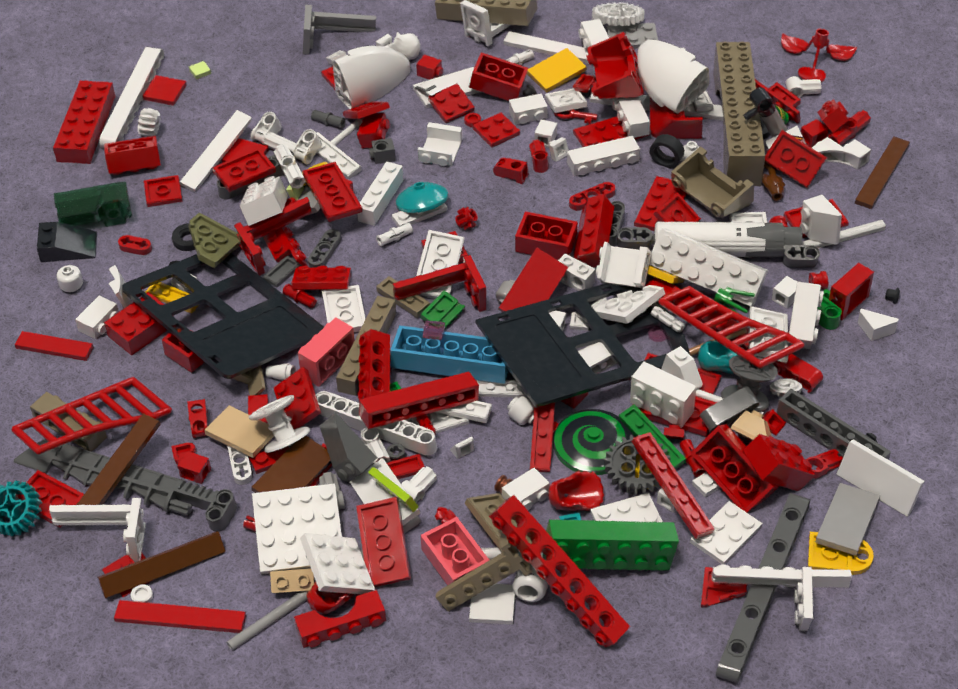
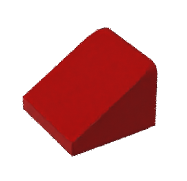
M773 409L766 412L762 418L768 422L770 432L775 436L786 424Z

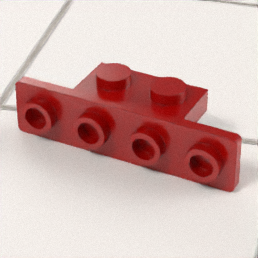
M755 79L756 89L764 88L773 100L774 105L787 112L789 120H793L797 124L801 122L800 111L796 109L801 104L800 98L778 82L768 89Z
M284 226L263 236L277 262L282 261L292 253L298 263L302 266H308L305 261L306 255L299 250L300 245L292 237L294 234L288 227Z

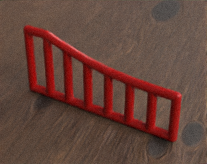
M691 286L664 296L658 301L661 306L757 368H763L804 347V343L788 332L734 312ZM688 294L694 297L677 306L671 303ZM700 303L708 305V307L692 314L684 311ZM715 311L723 314L705 323L697 320ZM731 319L739 322L719 332L711 329ZM746 327L757 329L733 341L725 338ZM767 333L776 336L748 350L739 347ZM785 340L792 344L761 360L754 356Z
M130 377L14 425L11 431L34 453L40 455L94 433L136 424L142 415H130L108 396L114 392H117L141 414L144 413L154 419L170 414L172 408L135 377ZM131 385L134 386L159 407L160 410L151 412L124 388ZM101 399L122 419L111 420L92 402ZM84 406L103 423L92 425L75 409ZM67 413L84 429L74 431L58 416ZM50 420L66 435L56 438L41 423ZM33 427L48 442L39 446L23 430Z

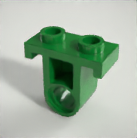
M825 289L821 308H817V310H821L818 324L825 329L834 330L839 327L842 311L829 300L830 291Z

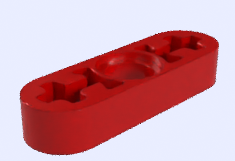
M604 182L572 195L569 198V207L575 211L582 210L590 195L598 196L605 194L609 199L615 195V185L611 182Z

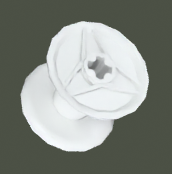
M294 395L275 400L259 408L249 416V419L254 421L266 418L269 424L268 429L275 436V439L266 445L265 452H273L284 448L310 432L308 427L293 429L290 423L291 417H287L284 408L294 401Z

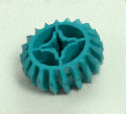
M16 480L14 483L7 481L6 486L0 485V533L2 535L14 537L16 534L21 536L22 531L29 532L28 527L35 526L33 523L35 519H40L37 513L42 512L41 508L38 507L42 502L39 499V493L36 492L33 486ZM23 494L25 500H20L18 495ZM7 516L10 519V523H5L3 517Z

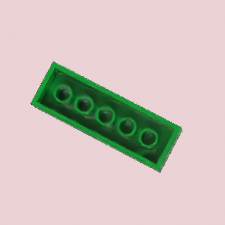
M549 519L546 529L547 533L579 569L670 570L679 543L674 522Z

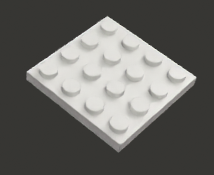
M335 483L252 493L261 575L270 574V571L311 568L300 540L304 533L342 537Z

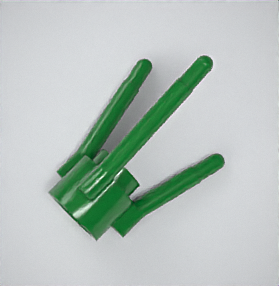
M726 287V289L720 288L717 291L714 301L734 312L736 311L729 307L730 305L744 313H748V310L732 302L734 296L731 293L750 297L755 296L754 293L735 290Z

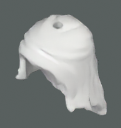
M398 32L393 43L384 46L400 52L408 60L415 59L419 55L421 48L417 36L410 33L400 35Z

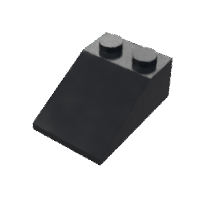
M57 221L39 223L37 252L41 263L96 257L97 231Z

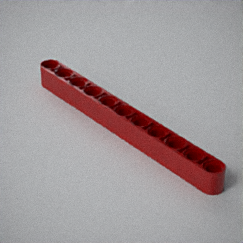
M654 277L645 285L663 287L665 295L662 297L680 290L675 285L657 277ZM688 294L671 303L677 306L694 297ZM700 303L684 311L692 314L708 307V305ZM715 311L697 320L705 323L723 314ZM731 319L711 329L719 332L738 322ZM747 327L745 328L746 331H747V333H745V334H743V335H740V336H738V337H736V338H733V339H731L730 341L736 340V339H738V338H740V337H742V336L748 334L749 328H747ZM748 343L743 344L739 347H742L744 350H748ZM793 354L788 355L787 363L781 361L772 363L777 368L779 376L796 380L802 384L803 388L808 390V393L812 392L823 380V374L819 369Z

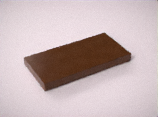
M305 435L296 441L251 487V491L260 493L309 487L331 463L327 449Z

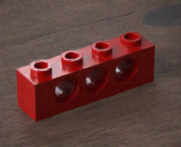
M370 329L362 334L359 339V399L390 392V335Z

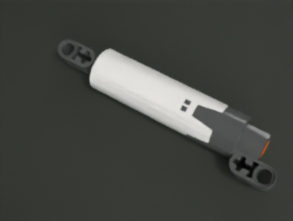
M656 222L654 234H652L650 229L644 227L621 228L617 234L618 247L640 250L641 246L648 247L649 249L651 245H655L660 230L666 228L735 257H782L783 264L791 268L814 267L817 265L820 256L818 247L802 245L801 227H784L783 223Z

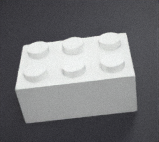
M797 282L789 334L804 343L803 348L810 349L811 345L815 344L817 340L818 329L815 326H818L821 310H817V308H821L824 291H820L821 285Z
M643 362L631 378L630 403L683 427L694 412L695 385L646 362Z

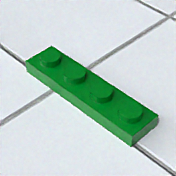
M635 404L619 414V420L635 437L639 434L643 435L651 432L653 437L657 439V443H662L663 449L668 450L667 455L671 457L670 462L675 470L686 463V458Z

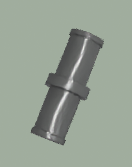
M313 110L311 114L312 120L322 122L327 126L333 125L343 128L346 123L344 117L335 116L330 112L324 113Z

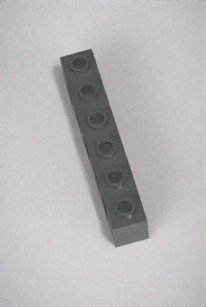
M790 389L779 399L777 414L782 419L830 450L836 449L840 456L844 457L849 442L855 440L889 460L891 451L795 390Z

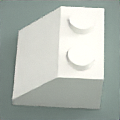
M823 195L804 200L800 224L802 233L810 240L835 245L839 244L842 214Z

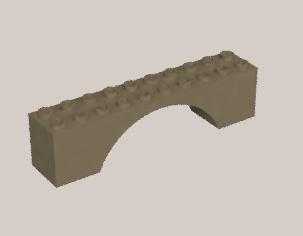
M716 42L713 76L715 94H721L724 174L736 183L740 180L744 182L748 179L754 183V186H761L765 151L760 115L758 113L749 120H745L743 116L755 107L749 98L751 92L756 89L750 42Z

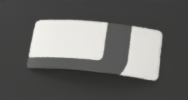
M423 82L414 87L425 91L430 96L441 91L440 88L429 82Z

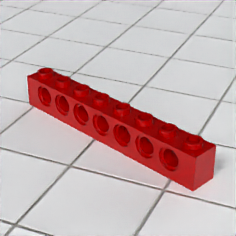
M515 495L505 500L489 515L493 525L506 535L508 542L521 552L522 558L535 568L537 575L550 585L552 592L565 602L566 608L580 619L581 625L594 635V639L598 644L604 647L613 645L630 628L629 624ZM512 519L517 523V527L512 524ZM526 536L531 539V544L527 541ZM541 552L546 556V560L541 557ZM555 569L559 570L560 577L556 574ZM570 585L574 587L575 593L571 591ZM585 602L588 603L589 610L585 607ZM599 618L603 620L604 627L600 624Z

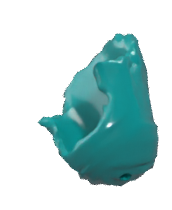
M716 340L708 341L701 345L698 352V361L704 370L735 374L729 367V360L737 356V354Z

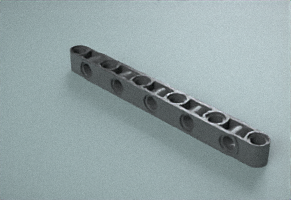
M792 493L789 494L758 569L761 567H773L775 570L785 568L808 511L810 499ZM751 585L716 671L717 677L736 684L738 683L777 585Z

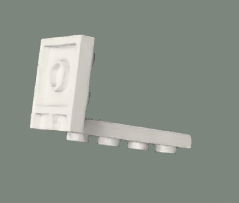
M466 0L460 3L466 37H474L475 41H483L486 43V46H489L493 43V36L510 26V24L490 23L489 13L485 8Z
M132 498L131 505H50L49 511L54 525H127L128 528L124 529L123 540L127 542L126 554L130 555L134 562L141 560L146 522H143L144 512L140 508L141 498Z
M728 565L713 567L712 581L715 583L797 586V590H794V603H798L794 621L795 624H798L799 631H808L813 619L812 567H803L801 571L791 567L783 568L782 570H775L773 567L752 569L750 566L730 568Z

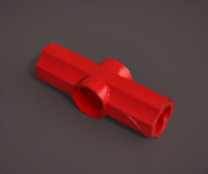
M862 110L858 111L851 118L848 117L849 121L827 137L839 145H842L848 139L855 138L856 133L870 123L871 117L868 115V112Z

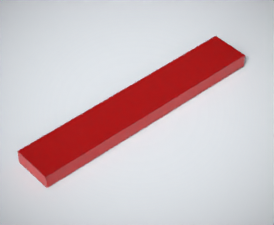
M651 432L634 437L632 444L695 539L713 533L715 528Z
M119 600L114 615L115 622L232 633L242 632L246 618L245 611Z

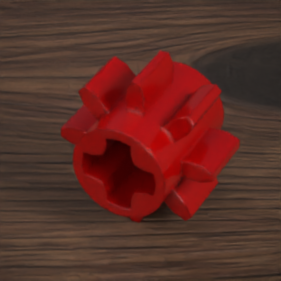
M463 207L457 211L459 215L455 217V221L460 228L466 230L476 226L474 222L477 221L478 216L474 209Z

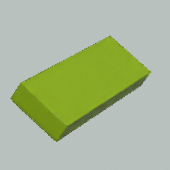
M375 467L368 471L377 484L392 496L397 497L413 513L419 508L418 504L408 493Z

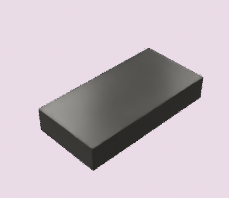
M286 256L266 273L263 279L277 288L294 274L295 269L300 267L301 264Z

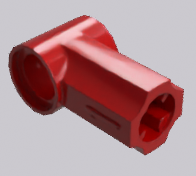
M533 140L529 144L533 170L538 173H544L548 170V153L545 150L544 142Z

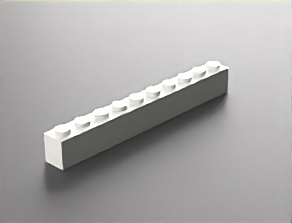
M600 19L581 22V29L578 32L580 39H583L585 49L609 38ZM638 97L611 99L613 109L617 111L618 120L622 122L623 131L627 132L628 137L649 135L650 120Z

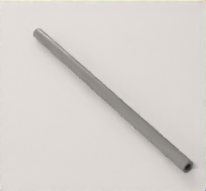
M418 516L403 526L404 534L421 523ZM361 550L360 552L364 560L363 550ZM308 591L299 592L228 640L226 643L232 651L307 601L306 594Z

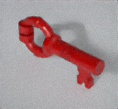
M574 109L566 111L570 112L568 115L561 114L562 112L554 113L556 117L561 119H585L584 123L591 124L592 120H598V114L578 112Z

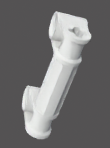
M273 112L265 113L257 126L252 130L251 140L259 141L273 150L281 144L288 146L289 150L294 153L295 159L302 160L304 164H309L322 145L316 132L311 129L306 130L298 142L294 143L277 135L282 128L281 122Z

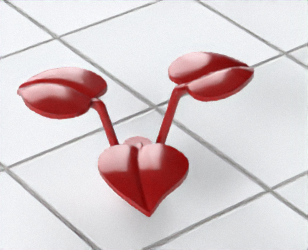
M822 28L816 30L815 36H812L809 43L784 33L781 36L782 47L790 53L800 54L802 50L807 51L812 43L817 48L813 67H801L798 70L799 77L804 80L820 79L821 82L825 80V72L815 69L820 49L826 46V51L831 53L832 58L846 61L853 57L857 47L829 45V31Z

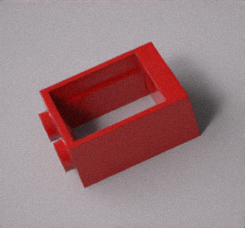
M857 263L831 286L829 300L841 309L840 320L846 318L869 297L874 271L860 263Z

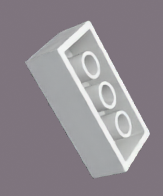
M271 176L266 178L264 183L258 184L257 182L248 186L249 189L246 190L240 204L248 226L283 212L288 194L280 176L276 178Z

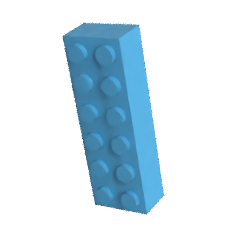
M399 325L390 350L391 368L446 376L470 372L475 380L503 384L506 382L509 371L486 337Z

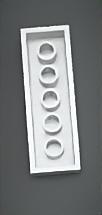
M666 228L660 230L649 265L715 292L720 288L726 289V287L735 290L754 293V297L731 293L734 296V300L749 306L755 304L768 273L767 269Z

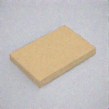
M230 405L205 429V435L252 458L274 437L273 432L268 429L269 424L261 420H250V415Z

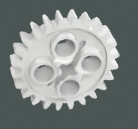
M615 2L613 4H601L592 9V19H600L602 24L624 26L626 24L630 26V24L635 25L643 21L644 9L634 6V4L629 5L628 3L621 2L617 4Z

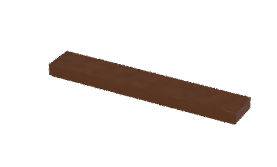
M893 136L856 197L854 204L872 209L909 147L910 141Z
M144 413L77 505H103L161 425L158 420Z
M216 531L97 578L103 596L107 598L225 552L220 533Z

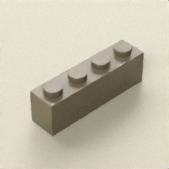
M46 392L30 406L34 418L66 403L57 395L53 396ZM76 410L92 425L101 424L100 421L96 422L95 420L91 419L90 416L85 412L81 413L80 411ZM67 413L58 416L74 431L84 429ZM50 420L43 422L44 425L62 436L66 435ZM105 431L72 442L85 450L93 451L107 438Z

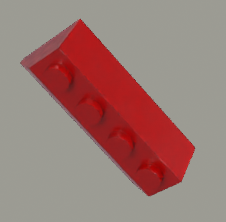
M605 194L587 199L580 216L573 257L593 268L600 265V248L603 247L604 242L609 243L614 206Z
M727 424L719 425L691 452V455L736 506L748 513L766 500L780 486L762 481L743 451L746 445Z

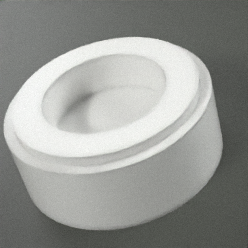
M138 585L131 591L132 601L149 603L153 598L152 589L148 585Z

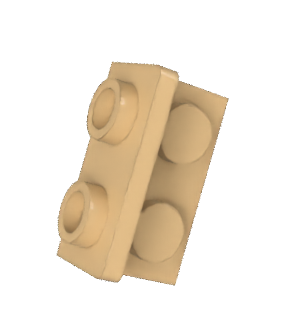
M311 569L270 571L272 593L309 591L314 584V575Z

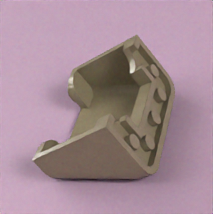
M701 146L671 171L672 184L712 211L716 217L723 218L748 207L754 201V183L748 179L744 182L740 180L736 183L715 168L712 159L708 161L705 156L707 150Z

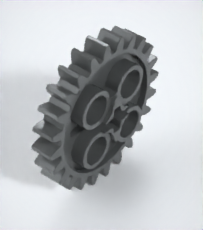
M630 435V440L622 437V443L616 440L615 446L610 445V451L606 452L604 462L605 472L608 473L607 478L612 479V484L619 483V489L626 487L627 493L634 489L635 494H637L638 490L645 494L647 488L653 492L654 485L660 488V484L641 456L639 477L635 478L637 450L632 444L634 437ZM662 443L659 444V446L661 447V449L663 450V452L665 453V455L667 456V458H668L669 461H670V458H671V457H670L669 455H667V454H668V450H667V449H663V444H662Z

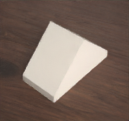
M864 309L860 310L858 324L871 341L894 334L898 323L897 318Z

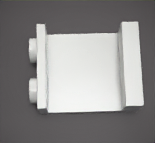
M429 122L427 126L428 137L423 148L418 147V161L439 164L441 166H452L462 142V127Z
M604 242L599 252V257L601 258L600 265L596 267V276L599 281L638 288L645 287L651 251L648 247L640 246V250L613 247L608 242Z

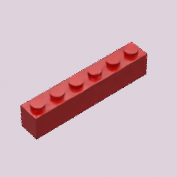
M465 372L359 399V416L367 428L371 429L478 401L479 384L470 372Z

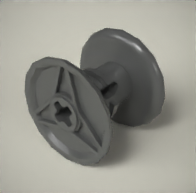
M739 355L732 357L729 360V367L740 379H737V385H730L722 390V399L749 386L760 402L759 406L754 410L757 412L766 410L769 407V399L760 391L762 385L759 383L773 380L778 374L777 368L772 363L763 368H757Z

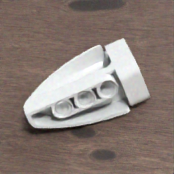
M648 39L639 46L637 52L638 74L644 89L659 106L663 107L665 105L678 114L708 88L709 68L697 62L695 55L677 46L658 40Z
M365 46L349 50L348 55L333 61L336 94L349 109L376 101L393 90L410 73V62L400 52L383 46Z

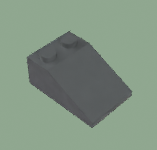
M334 413L320 425L333 469L341 480L349 483L378 458L337 413Z

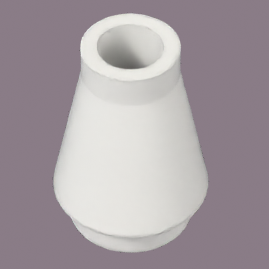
M290 363L267 366L266 377L283 381L295 373L296 368Z

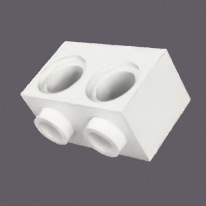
M564 254L558 260L568 267L560 282L577 291L591 288L595 284V268L567 254Z

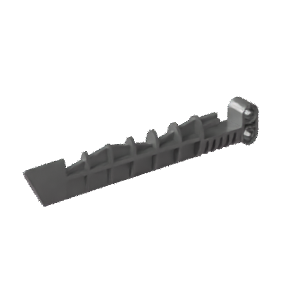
M44 439L38 442L37 444L40 446L42 444L47 443L48 441ZM64 444L40 455H37L29 448L14 459V463L45 473L53 465L65 472L63 479H68L69 476H72L82 482L83 485L91 486L111 457ZM133 464L115 487L125 489L123 494L125 499H129L133 492H136L144 497V505L149 506L151 503H154L168 513L173 511L187 516L191 514L192 506L206 510L205 516L210 529L218 532L227 527L237 510L234 495L228 489L213 492L211 488L206 489L205 486L193 485L192 482L186 483L185 480Z

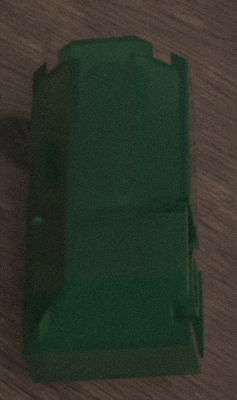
M126 182L53 193L58 221L61 223L80 226L92 223L101 224L102 222L105 223L106 227L125 224L126 219L132 217Z

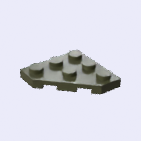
M198 213L189 221L188 227L198 259L213 268L220 264L241 244L237 238V232L201 213Z

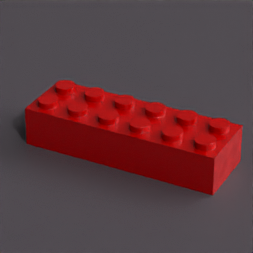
M79 81L53 146L56 162L91 163L116 97L112 82Z

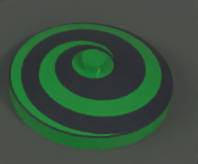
M585 409L566 416L558 424L553 436V447L557 458L574 472H595L596 475L608 474L605 472L604 462L606 452L610 451V445L615 446L616 440L622 443V437L630 440V435L633 436V434L619 420V416L605 410Z

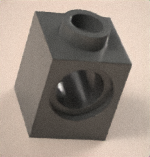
M392 138L371 141L372 148H369L370 159L374 158L375 164L396 161Z

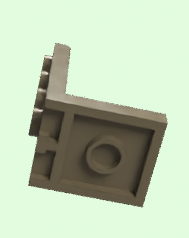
M497 529L500 535L499 544L504 551L503 553L436 593V599L447 611L454 609L519 569L525 576L533 572L532 565L522 558L521 552L508 542L506 535L501 530Z

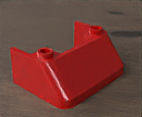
M650 97L651 136L657 138V136L662 134H668L677 139L702 138V117L685 118L684 111L677 114L665 105L663 107L659 106Z

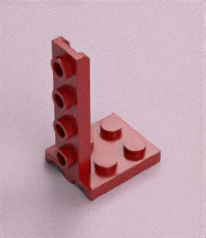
M308 197L284 207L282 213L248 226L247 224L243 227L241 222L234 225L238 232L237 238L241 243L240 248L258 275L265 274L264 266L266 264L261 256L263 252L260 246H255L254 244L255 240L309 215L312 211Z
M471 255L464 256L463 263L393 283V296L396 300H401L464 281L465 290L471 295L473 307L477 306L479 312L486 310V285Z

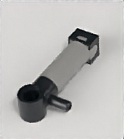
M764 88L753 90L749 98L755 107L743 115L745 120H749L759 113L771 138L779 135L782 130L787 131L788 129L766 90Z

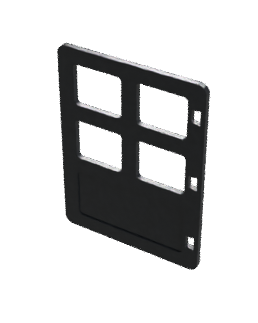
M232 253L222 263L236 273V275L210 286L203 285L187 272L206 264L198 259L197 254L122 285L124 294L226 379L239 376L307 344L315 334H318L324 328L323 325ZM169 278H176L193 293L165 305H159L142 289ZM248 284L268 300L237 312L218 296ZM142 296L145 300L141 301L139 297ZM205 303L224 319L192 332L173 315ZM178 327L182 331L178 332L175 328ZM215 358L219 363L216 364L212 359Z

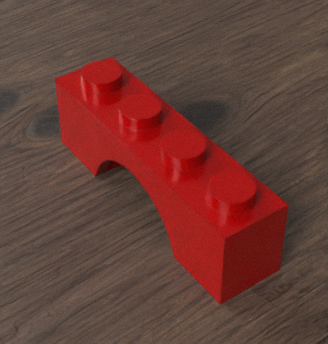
M377 590L356 596L354 607L344 616L328 618L320 615L316 610L294 616V620L303 648L308 646L312 648L318 646L320 642L334 641L348 633L356 634L369 626L377 627L386 621V614Z

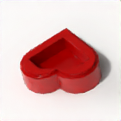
M190 442L171 446L174 461L177 465L180 458H183L187 451L196 453L195 445Z

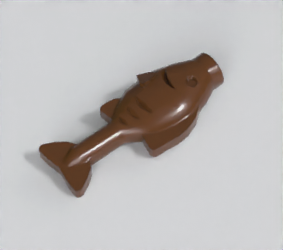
M764 161V167L768 169L769 175L763 174L762 182L768 189L772 199L779 201L783 197L785 184L782 181V177L776 175L777 169Z

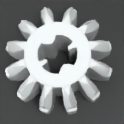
M144 108L138 120V133L144 137L155 136L159 130L160 113L151 108Z

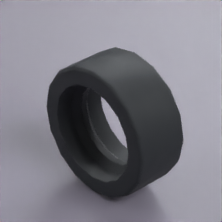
M668 134L657 136L649 149L653 161L666 168L676 167L685 152L682 143L674 136ZM659 146L670 149L675 157L664 154Z

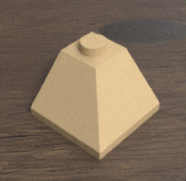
M755 410L752 413L745 411L730 428L738 435L750 441L758 434L772 436L768 422L762 419L764 415Z

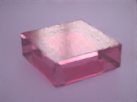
M426 321L423 338L442 340L445 322Z

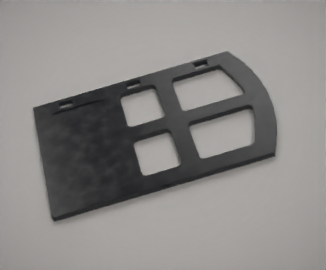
M606 283L479 318L475 321L478 328L535 408L630 380L643 362L662 369L666 354L636 362L616 337L660 326L666 335L671 351L681 346L690 355L683 332H676L672 327L667 326L651 315V311L655 306L670 314L659 302L653 303L646 309L650 313L648 315L635 318L628 324L621 322L610 326L604 323L589 304L591 301L631 290L632 293L643 291L642 288ZM605 289H611L610 291L603 292ZM558 302L560 303V305H557V306H552V305H551V304H555V303H558ZM573 307L592 331L567 337L549 313ZM508 317V319H506V320H503V321H500V320H499V319H501V318ZM601 342L620 368L595 374L576 349Z

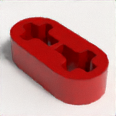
M125 235L118 239L119 249L124 252L147 255L152 250L151 242L145 238Z

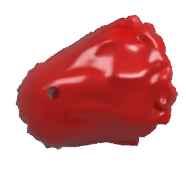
M577 471L569 477L559 479L550 484L548 490L549 502L560 511L590 510L600 507L604 498V488L601 478L595 472Z
M316 582L306 594L307 603L310 605V608L322 615L335 611L354 595L350 593L319 591Z

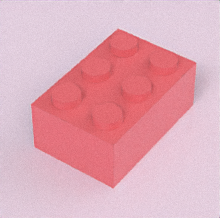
M335 317L298 351L300 368L305 367L308 369L311 381L319 387L344 363L355 341L353 327Z
M457 517L420 535L421 550L447 585L489 561L488 557Z

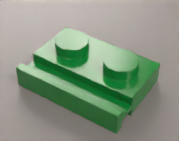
M444 290L421 313L420 318L434 329L437 328L439 331H444L464 311L465 305H461L457 299Z

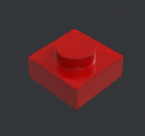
M669 425V428L664 427V436L666 438L684 440L685 429H681V426Z

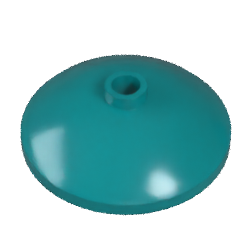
M417 182L399 194L396 199V206L399 210L408 213L429 211L447 201L449 197L448 190L440 184Z

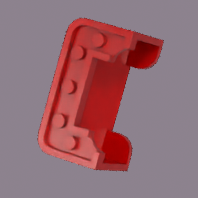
M625 32L587 48L588 55L586 57L590 65L593 64L595 68L596 82L593 83L591 88L594 97L613 99L636 98L644 95L643 85L638 74L637 54Z

